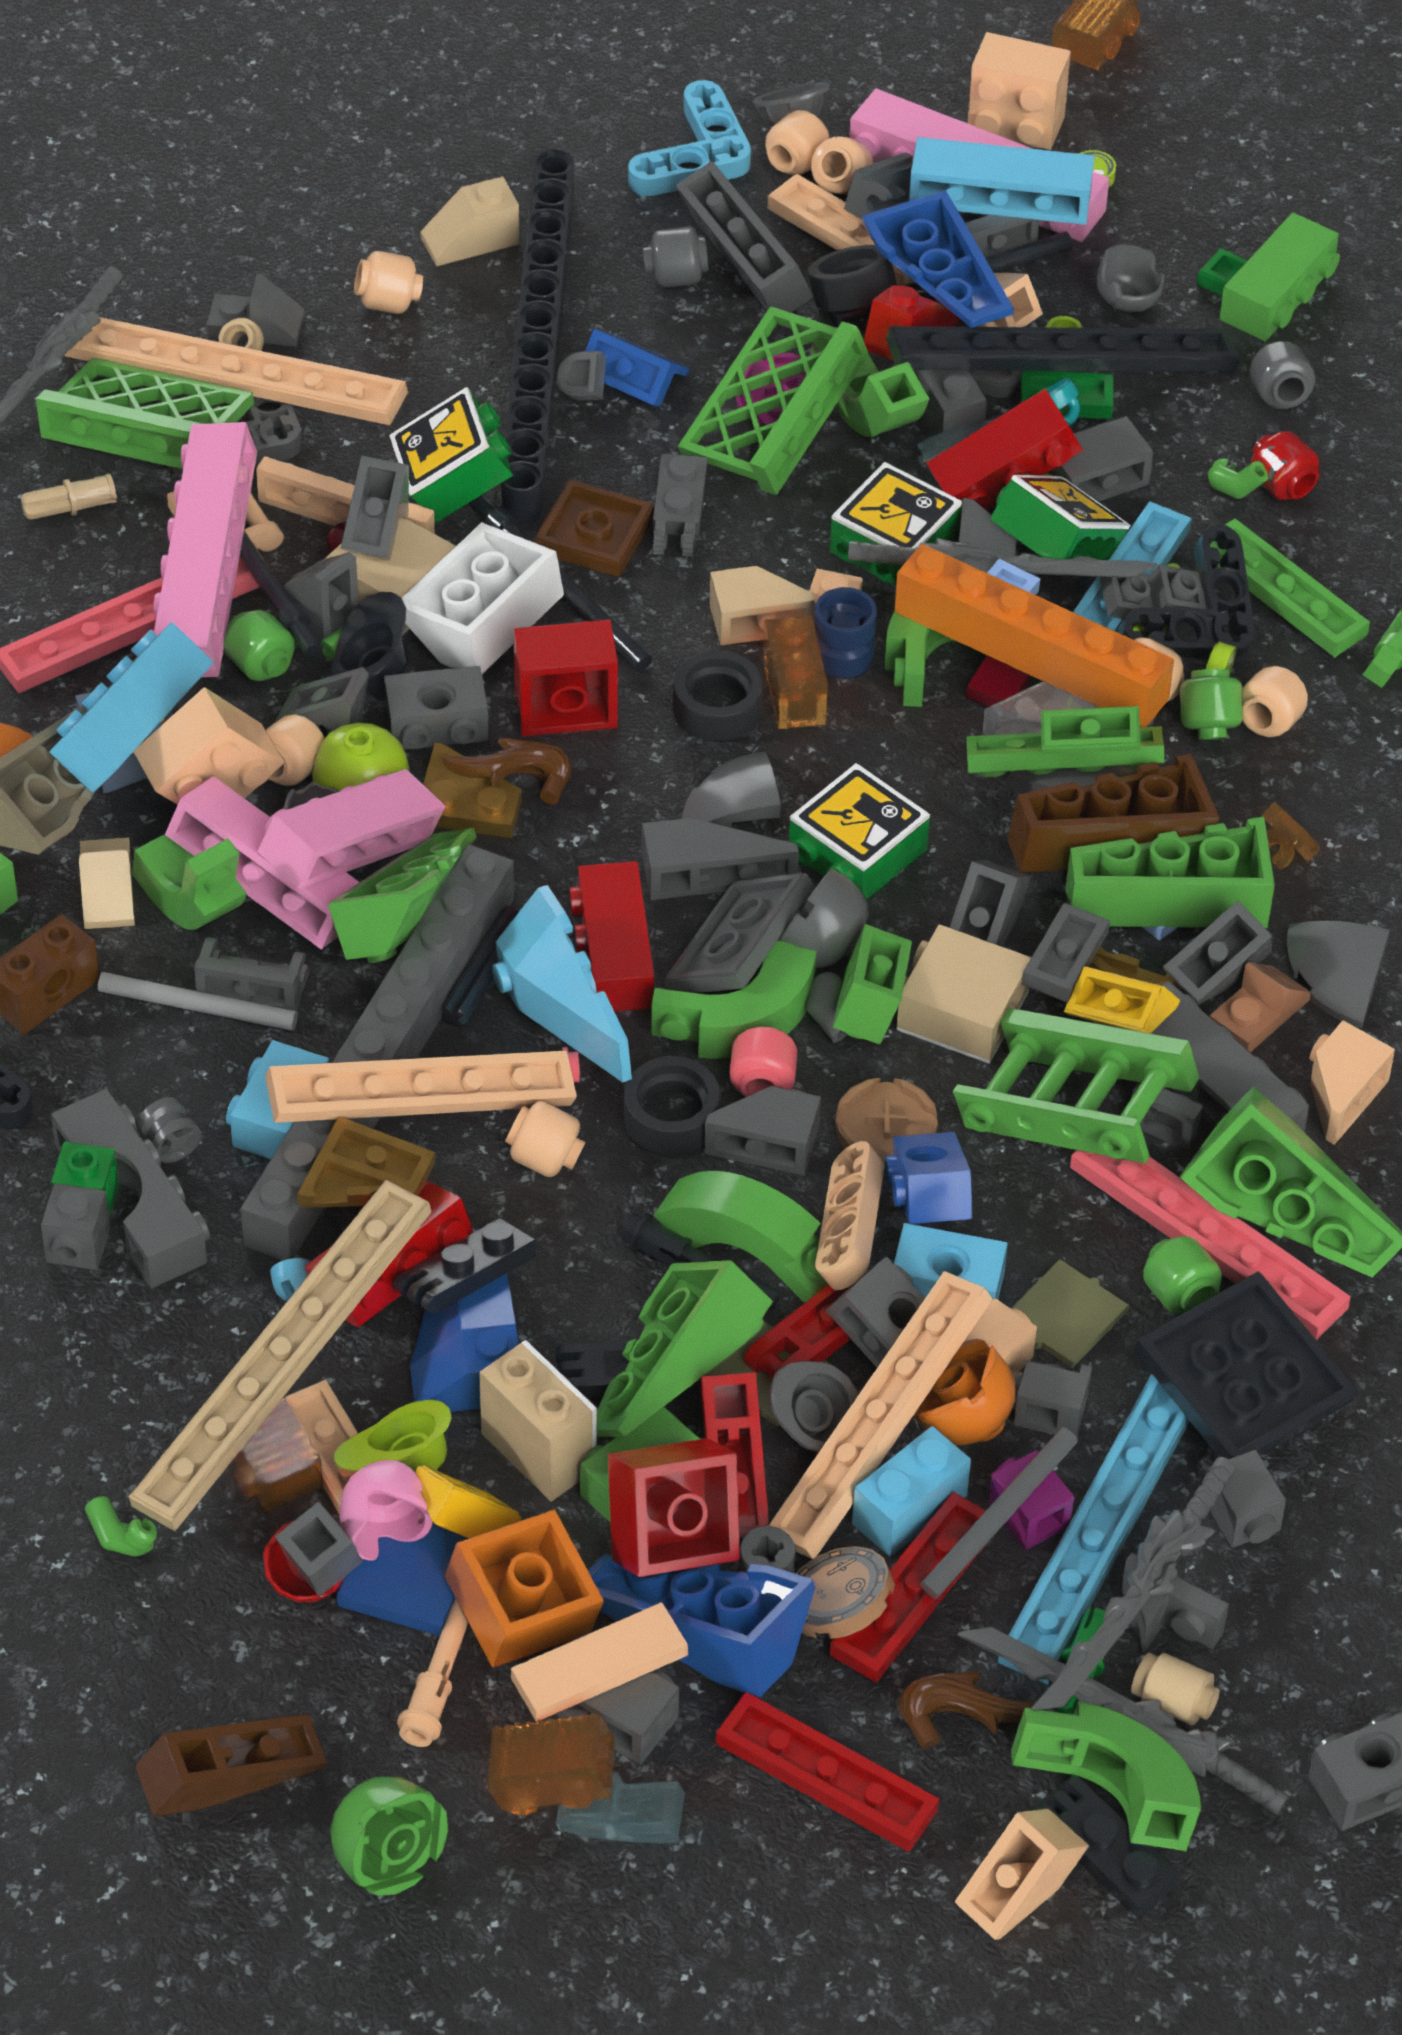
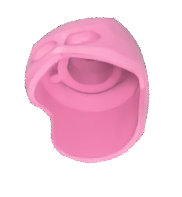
M382 1460L371 1463L357 1471L345 1485L340 1504V1524L343 1531L353 1541L362 1559L370 1561L377 1559L379 1555L378 1538L389 1537L401 1542H412L423 1538L431 1530L433 1521L428 1513L427 1503L421 1492L422 1482L416 1473L402 1462Z

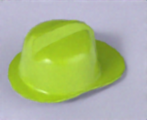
M435 1400L417 1401L402 1406L385 1416L377 1424L342 1443L334 1453L335 1464L341 1469L357 1472L361 1468L377 1461L396 1460L404 1463L414 1472L418 1466L423 1467V1465L438 1470L447 1456L444 1432L448 1429L452 1420L450 1408L442 1401Z

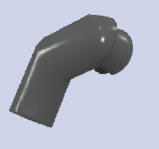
M824 972L816 976L812 981L806 1001V1009L833 1043H836L848 1035L841 1030L833 1028L842 980L835 973Z

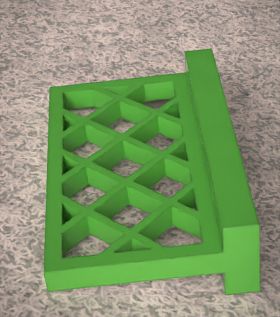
M770 306L679 443L678 448L681 454L685 456L707 457V464L756 480L762 491L777 496L869 355L858 326L842 321L840 326L835 328ZM777 324L793 330V336L769 344L767 338ZM819 339L829 341L822 352L806 356L803 345ZM798 347L801 356L800 360L776 368L773 356ZM768 359L770 371L748 379L745 378L744 373L751 364ZM804 371L806 372L807 376L799 387L783 391L780 380ZM775 382L777 395L753 403L750 391ZM741 394L745 395L747 406L725 414L722 413L721 408L726 400ZM782 406L783 412L777 422L760 427L757 415ZM752 418L755 430L733 438L729 437L727 426ZM721 429L724 441L708 447L698 445L703 435ZM759 442L760 447L750 463L735 457L734 450Z
M93 357L58 392L44 389L36 397L41 438L183 469L181 449L183 444H188L191 424L235 423L254 404L253 392ZM97 375L110 378L91 383ZM149 386L148 388H144V389H140V390H135V391H131V390H130L131 388H135V387ZM117 391L122 392V394L99 398L100 395L109 394ZM183 394H185V395H190V396H188V397H183V398L174 399V400H171V398H170V397H174V396H178V395H183ZM156 400L162 401L161 403L152 404L144 407L139 406V404L152 402ZM222 403L231 404L219 408H211V406L218 405ZM200 408L202 409L201 412L192 413L184 416H180L179 414Z

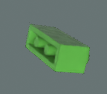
M1293 212L1224 286L1220 320L1266 342L1278 328L1283 329L1289 323L1294 310L1301 302L1307 303L1311 299L1320 281L1324 277L1330 278L1333 275L1340 260V255L1336 253L1339 233Z

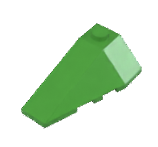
M474 828L434 833L328 903L346 960L367 957L369 963H377L390 959L397 954L396 947L411 937L468 844L472 845L477 836Z
M1254 1086L1216 1125L1180 1176L1183 1181L1219 1212L1235 1219L1238 1216L1266 1228L1265 1232L1279 1238L1285 1236L1314 1249L1316 1254L1372 1278L1402 1248V1231L1292 1119Z
M731 1260L673 1263L644 1304L639 1319L645 1324L639 1340L633 1339L628 1341L622 1355L629 1361L625 1372L620 1373L610 1381L598 1407L597 1437H625L753 1338L761 1329L763 1316L773 1301Z

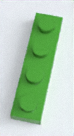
M1236 518L1226 524V526L1234 529L1240 536L1249 591L1333 657L1338 656L1368 635L1370 621ZM1213 541L1210 547L1218 548L1217 542ZM1218 548L1221 559L1226 550Z
M1162 726L1140 727L1141 750L1042 754L1041 732L967 736L968 773H978L985 777H998L1004 775L1007 771L1027 770L1031 774L1043 775L1052 773L1058 768H1076L1082 772H1096L1102 770L1105 766L1125 765L1129 769L1137 770L1140 765L1152 762L1164 763Z

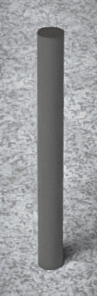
M1062 1427L922 1581L920 1585L929 1596L937 1599L1078 1443L1077 1437L1069 1429Z

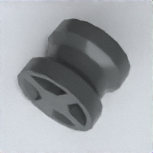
M165 1097L153 1102L146 1107L137 1120L139 1133L144 1140L149 1139L153 1143L160 1161L164 1163L175 1162L189 1155L198 1146L202 1135L195 1121L186 1118L187 1111L183 1104L174 1097Z
M763 1526L751 1530L743 1538L740 1546V1572H747L750 1564L769 1565L794 1573L795 1544L788 1533L780 1528ZM767 1555L773 1556L775 1562L768 1560Z

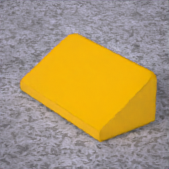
M1084 966L1064 1012L1067 1015L1101 1024L1151 1034L1178 1007L1180 999L1164 986Z
M425 1465L423 1467L418 1466L415 1471L422 1482L421 1492L427 1503L428 1513L432 1521L440 1527L470 1539L519 1522L522 1518L519 1516V1512L486 1491Z

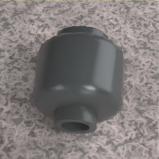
M692 227L655 231L651 238V247L643 248L646 275L655 274L656 281L662 288L697 284L702 278V272L709 271L705 236H698L696 230Z
M1278 341L1266 345L1258 351L1251 363L1250 375L1252 383L1264 402L1276 409L1296 407L1307 400L1313 391L1316 381L1314 369L1300 347L1290 342Z

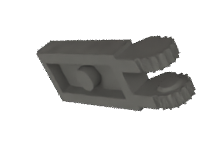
M661 454L653 516V554L664 555V551L667 548L668 534L681 535L682 556L693 557L695 538L700 534L707 476V457Z

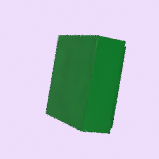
M1220 248L1198 272L1196 284L1223 296L1224 286L1248 260Z

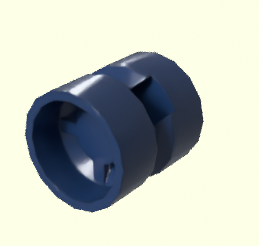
M838 587L822 594L815 604L813 660L817 667L828 675L837 678L858 676L868 670L874 661L877 610L872 597L864 591L852 587Z

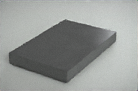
M806 873L732 882L665 977L663 984L666 989L702 993L745 988L815 887Z

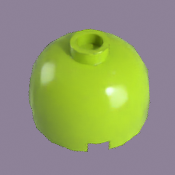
M356 722L340 726L330 732L320 744L314 758L312 782L318 783L319 786L322 785L341 791L348 786L355 787L372 781L380 775L387 776L404 769L410 772V768L402 744L387 729L372 723Z

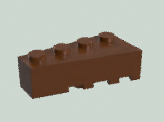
M1190 753L1177 756L1173 765L1159 767L1156 762L1140 765L1136 774L1119 778L1113 772L1098 775L1093 784L1080 787L1074 782H1069L1017 795L1007 840L1020 873L1068 870L1071 848L1133 838L1138 844L1153 842L1159 833L1177 831L1179 837L1203 834L1205 826L1218 824L1220 817Z

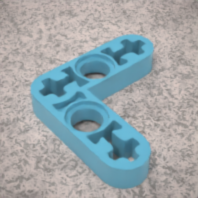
M699 80L686 86L684 90V114L698 142L634 156L628 164V184L633 192L643 196H654L678 191L675 185L709 163V160L715 163L728 180L741 177L749 171L751 161L750 144L718 84L712 81ZM705 104L710 105V109L705 110ZM710 126H722L727 128V130L712 132L707 130V128ZM692 162L700 166L696 169H685L679 165Z

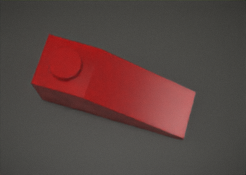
M892 285L873 299L864 343L868 351L894 361L886 341L890 326L953 327L961 319L944 305L919 296L918 292L913 288Z
M756 1372L702 1376L698 1382L702 1439L709 1438L736 1453L739 1539L744 1538L753 1529L769 1526Z

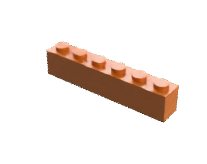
M921 544L897 572L895 613L1100 708L1139 706L1141 727H1147L1169 699L1174 658L925 544Z

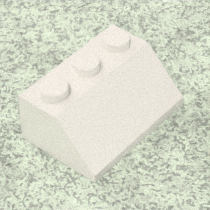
M481 522L408 591L402 599L406 606L405 623L441 664L451 668L480 666L481 673L483 674L514 644V628L531 627L564 595L556 551Z

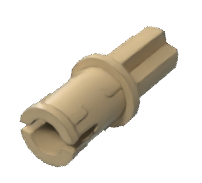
M106 474L71 483L69 479H65L61 486L24 493L21 496V504L24 515L27 519L32 520L64 512H70L71 516L77 515L78 510L117 503V496L111 474Z

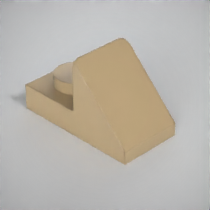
M129 837L80 841L79 869L84 929L135 926Z

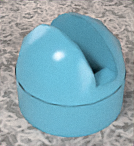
M292 1258L281 1261L271 1268L270 1273L273 1287L282 1300L288 1301L308 1275L304 1266L311 1261L304 1258Z

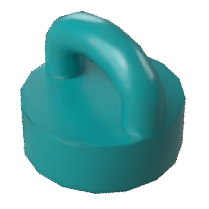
M1065 378L1051 385L1046 390L1058 409L1065 405L1068 406V413L1063 417L1068 425L1071 426L1079 416L1080 405L1076 397L1080 392L1071 379Z

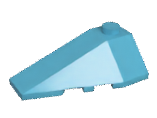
M548 885L539 887L496 941L498 963L492 965L496 986L500 993L508 992L518 1010L621 1082L631 1080L628 1039L605 992H597L595 981L590 971L591 963L585 951L575 953L573 944L567 935L572 933L573 926L566 912Z

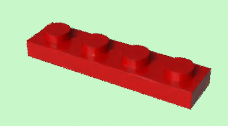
M952 1492L890 1569L895 1587L893 1595L889 1592L885 1599L888 1606L884 1612L863 1630L846 1637L835 1638L830 1645V1656L877 1683L978 1556L977 1554L937 1599L932 1598L922 1589L920 1585L922 1581L986 1510Z
M748 1692L743 1695L716 1732V1745L907 1852L911 1851L939 1811V1798Z

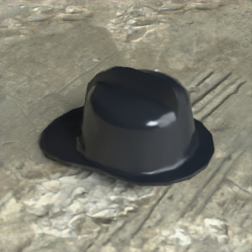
M379 592L368 596L355 606L343 625L336 655L331 666L332 676L363 667L369 673L366 693H370L378 700L385 698L384 676L404 674L409 662V657L402 641L406 621V606L400 596L393 592Z

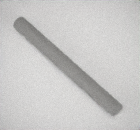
M106 972L101 973L98 981L99 992L294 1031L298 1018V1012Z

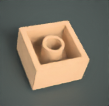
M986 32L972 64L968 124L1019 144L1051 151L1065 118L1071 51Z
M205 687L133 751L155 792L177 805L180 798L213 776L243 798H246L284 764L260 722Z

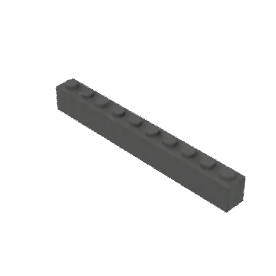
M468 844L332 1063L417 1059L442 1018V1005L501 910L506 906H510L514 900V860ZM380 1117L351 1118L348 1120L374 1129ZM337 1119L294 1122L241 1207L244 1247L282 1261L295 1258L325 1207L304 1208L298 1206L297 1194Z

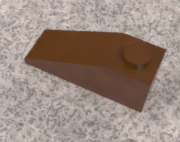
M309 1714L164 1733L135 1767L154 1817L205 1809L321 1770L327 1765V1761Z

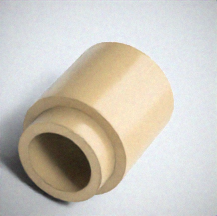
M1152 1653L1146 1654L1135 1673L1131 1688L1132 1694L1140 1697L1141 1701L1160 1700L1162 1711L1174 1715V1719L1193 1726L1199 1718L1207 1720L1211 1716L1217 1704L1220 1691L1213 1686L1214 1674L1166 1653H1162L1160 1656Z

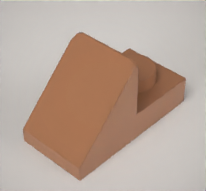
M1248 962L1245 965L1242 988L1209 1017L1218 1025L1226 1027L1232 1033L1234 1039L1250 1053L1310 1000L1311 992L1273 966Z

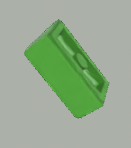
M1139 706L1041 710L1042 754L1141 750Z

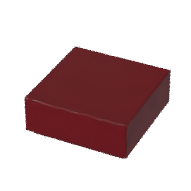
M986 656L967 686L966 698L1010 715L1029 685L1030 675L997 659Z

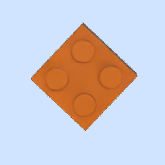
M555 1509L456 1543L444 1575L492 1668L584 1636L585 1633L590 1634L604 1602Z

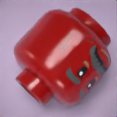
M1290 431L1278 432L1274 435L1269 434L1262 437L1254 446L1251 463L1254 461L1263 463L1269 478L1262 486L1273 497L1280 500L1300 499L1315 487L1319 479L1318 470L1320 462L1318 455L1296 434Z

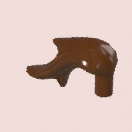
M499 738L498 743L504 750L498 753L477 757L447 756L442 758L443 765L450 771L468 778L490 779L492 787L499 780L509 775L524 773L536 776L545 782L540 798L545 803L551 805L558 803L565 785L572 776L570 759L562 749L551 744L535 741Z
M979 1671L944 1673L924 1676L911 1682L899 1697V1713L909 1725L921 1749L925 1750L941 1741V1737L929 1717L931 1714L950 1711L969 1715L982 1722L993 1734H996L998 1723H1020L1024 1708H1032L1036 1702L1012 1701L980 1689L975 1685L981 1676Z

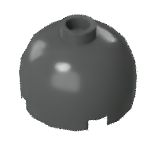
M831 868L808 897V902L800 913L796 914L779 940L800 948L817 951V970L833 967L844 956L850 957L869 917L868 902L861 889L847 876Z

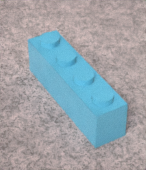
M917 137L911 170L909 201L946 190L959 212L1087 225L1095 155Z
M173 622L159 635L150 629L131 649L137 658L132 661L126 655L106 676L112 682V685L107 688L101 682L83 700L81 704L87 709L86 713L82 715L76 709L56 729L62 738L49 753L92 793L123 764L214 663Z

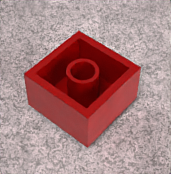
M611 620L514 628L515 697L522 737L618 727V660Z
M709 1438L608 1454L612 1561L638 1577L740 1560L737 1461L735 1452Z

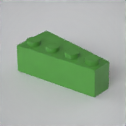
M1264 817L1247 819L1246 827L1227 829L1224 823L1205 826L1203 834L1179 837L1177 831L1159 833L1153 842L1138 844L1133 838L1071 848L1065 888L1066 904L1110 920L1109 926L1207 928L1238 900L1267 928L1275 884Z

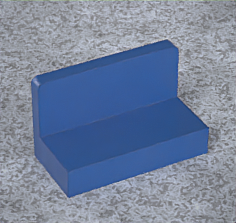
M595 328L585 349V352L601 351L606 355L605 384L658 407H661L674 373L687 377L690 369L616 334Z

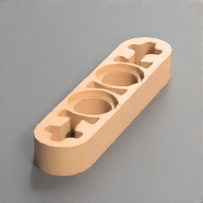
M859 1141L845 1148L834 1160L831 1168L815 1267L834 1290H842L856 1283L864 1275L870 1263L885 1165L881 1157L866 1141Z

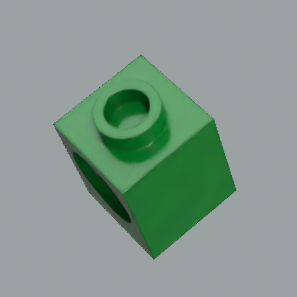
M64 1141L51 1181L52 1188L54 1183L106 1191L110 1220L120 1187L115 1149Z

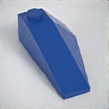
M946 190L862 216V223L878 252L971 328L1014 315V307Z
M507 1273L435 1314L425 1310L410 1363L414 1402L423 1400L442 1401L450 1408L451 1412L481 1409L480 1371L518 1345Z
M603 1554L588 1569L604 1600L600 1612L618 1622L662 1602L688 1644V1655L678 1660L716 1683L745 1693L748 1692L757 1697H761L792 1665L815 1591L813 1579L769 1565L750 1564L747 1572L720 1571L719 1564L698 1567V1569H684L638 1577L612 1561V1555Z

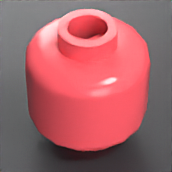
M764 1026L750 1028L739 1034L732 1045L730 1081L734 1089L744 1097H748L770 1086L791 1090L795 1084L797 1047L793 1039L781 1030Z

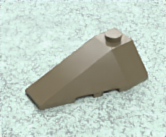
M83 705L77 708L82 715L87 711ZM74 711L0 758V846L39 855L67 836L75 828L81 811L91 800L94 793L90 792L49 753L62 738L56 729Z

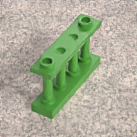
M1009 1008L1000 1020V1024L1010 1053L986 1089L957 1084L953 1093L965 1128L1145 1164L1150 1155L1140 1123L1162 1088L1167 1087L1191 1092L1200 1077L1190 1043L1187 1040ZM1028 1062L1051 1065L1030 1098L1007 1094ZM1077 1070L1096 1074L1075 1107L1052 1103L1072 1071ZM1117 1079L1141 1082L1120 1116L1097 1111Z

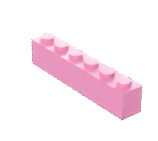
M876 88L851 117L850 138L863 143L871 152L874 162H880L903 153H908L914 158L917 137L1032 149ZM1093 172L1087 225L1039 220V226L1057 233L1066 231L1072 239L1083 242L1106 212L1109 178Z
M246 422L191 424L188 444H183L181 449L182 479L181 481H176L174 487V498L177 506L175 517L170 518L168 521L169 551L168 555H163L161 559L162 589L161 593H156L154 597L156 623L153 632L159 635L173 622L214 661L202 677H219L224 638L227 632L226 628L228 626L257 457V450Z

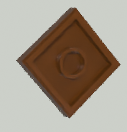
M568 479L533 542L556 551L558 560L620 578L653 520L655 504Z

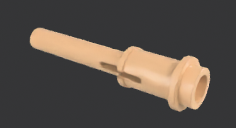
M456 1597L448 1613L428 1671L418 1675L408 1709L403 1711L398 1717L397 1724L400 1729V1737L413 1746H429L441 1734L442 1726L439 1720L447 1697L452 1690V1684L448 1678L469 1623Z

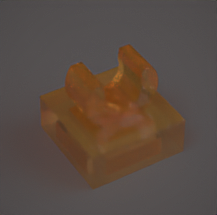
M1275 802L1261 815L1272 828L1266 830L1269 848L1274 844H1280V850L1271 859L1280 870L1286 868L1292 862L1295 851L1309 862L1321 849L1310 834Z

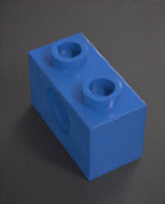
M955 1132L893 1137V1155L885 1156L886 1182L888 1187H892L895 1206H903L909 1224L972 1219L971 1170Z

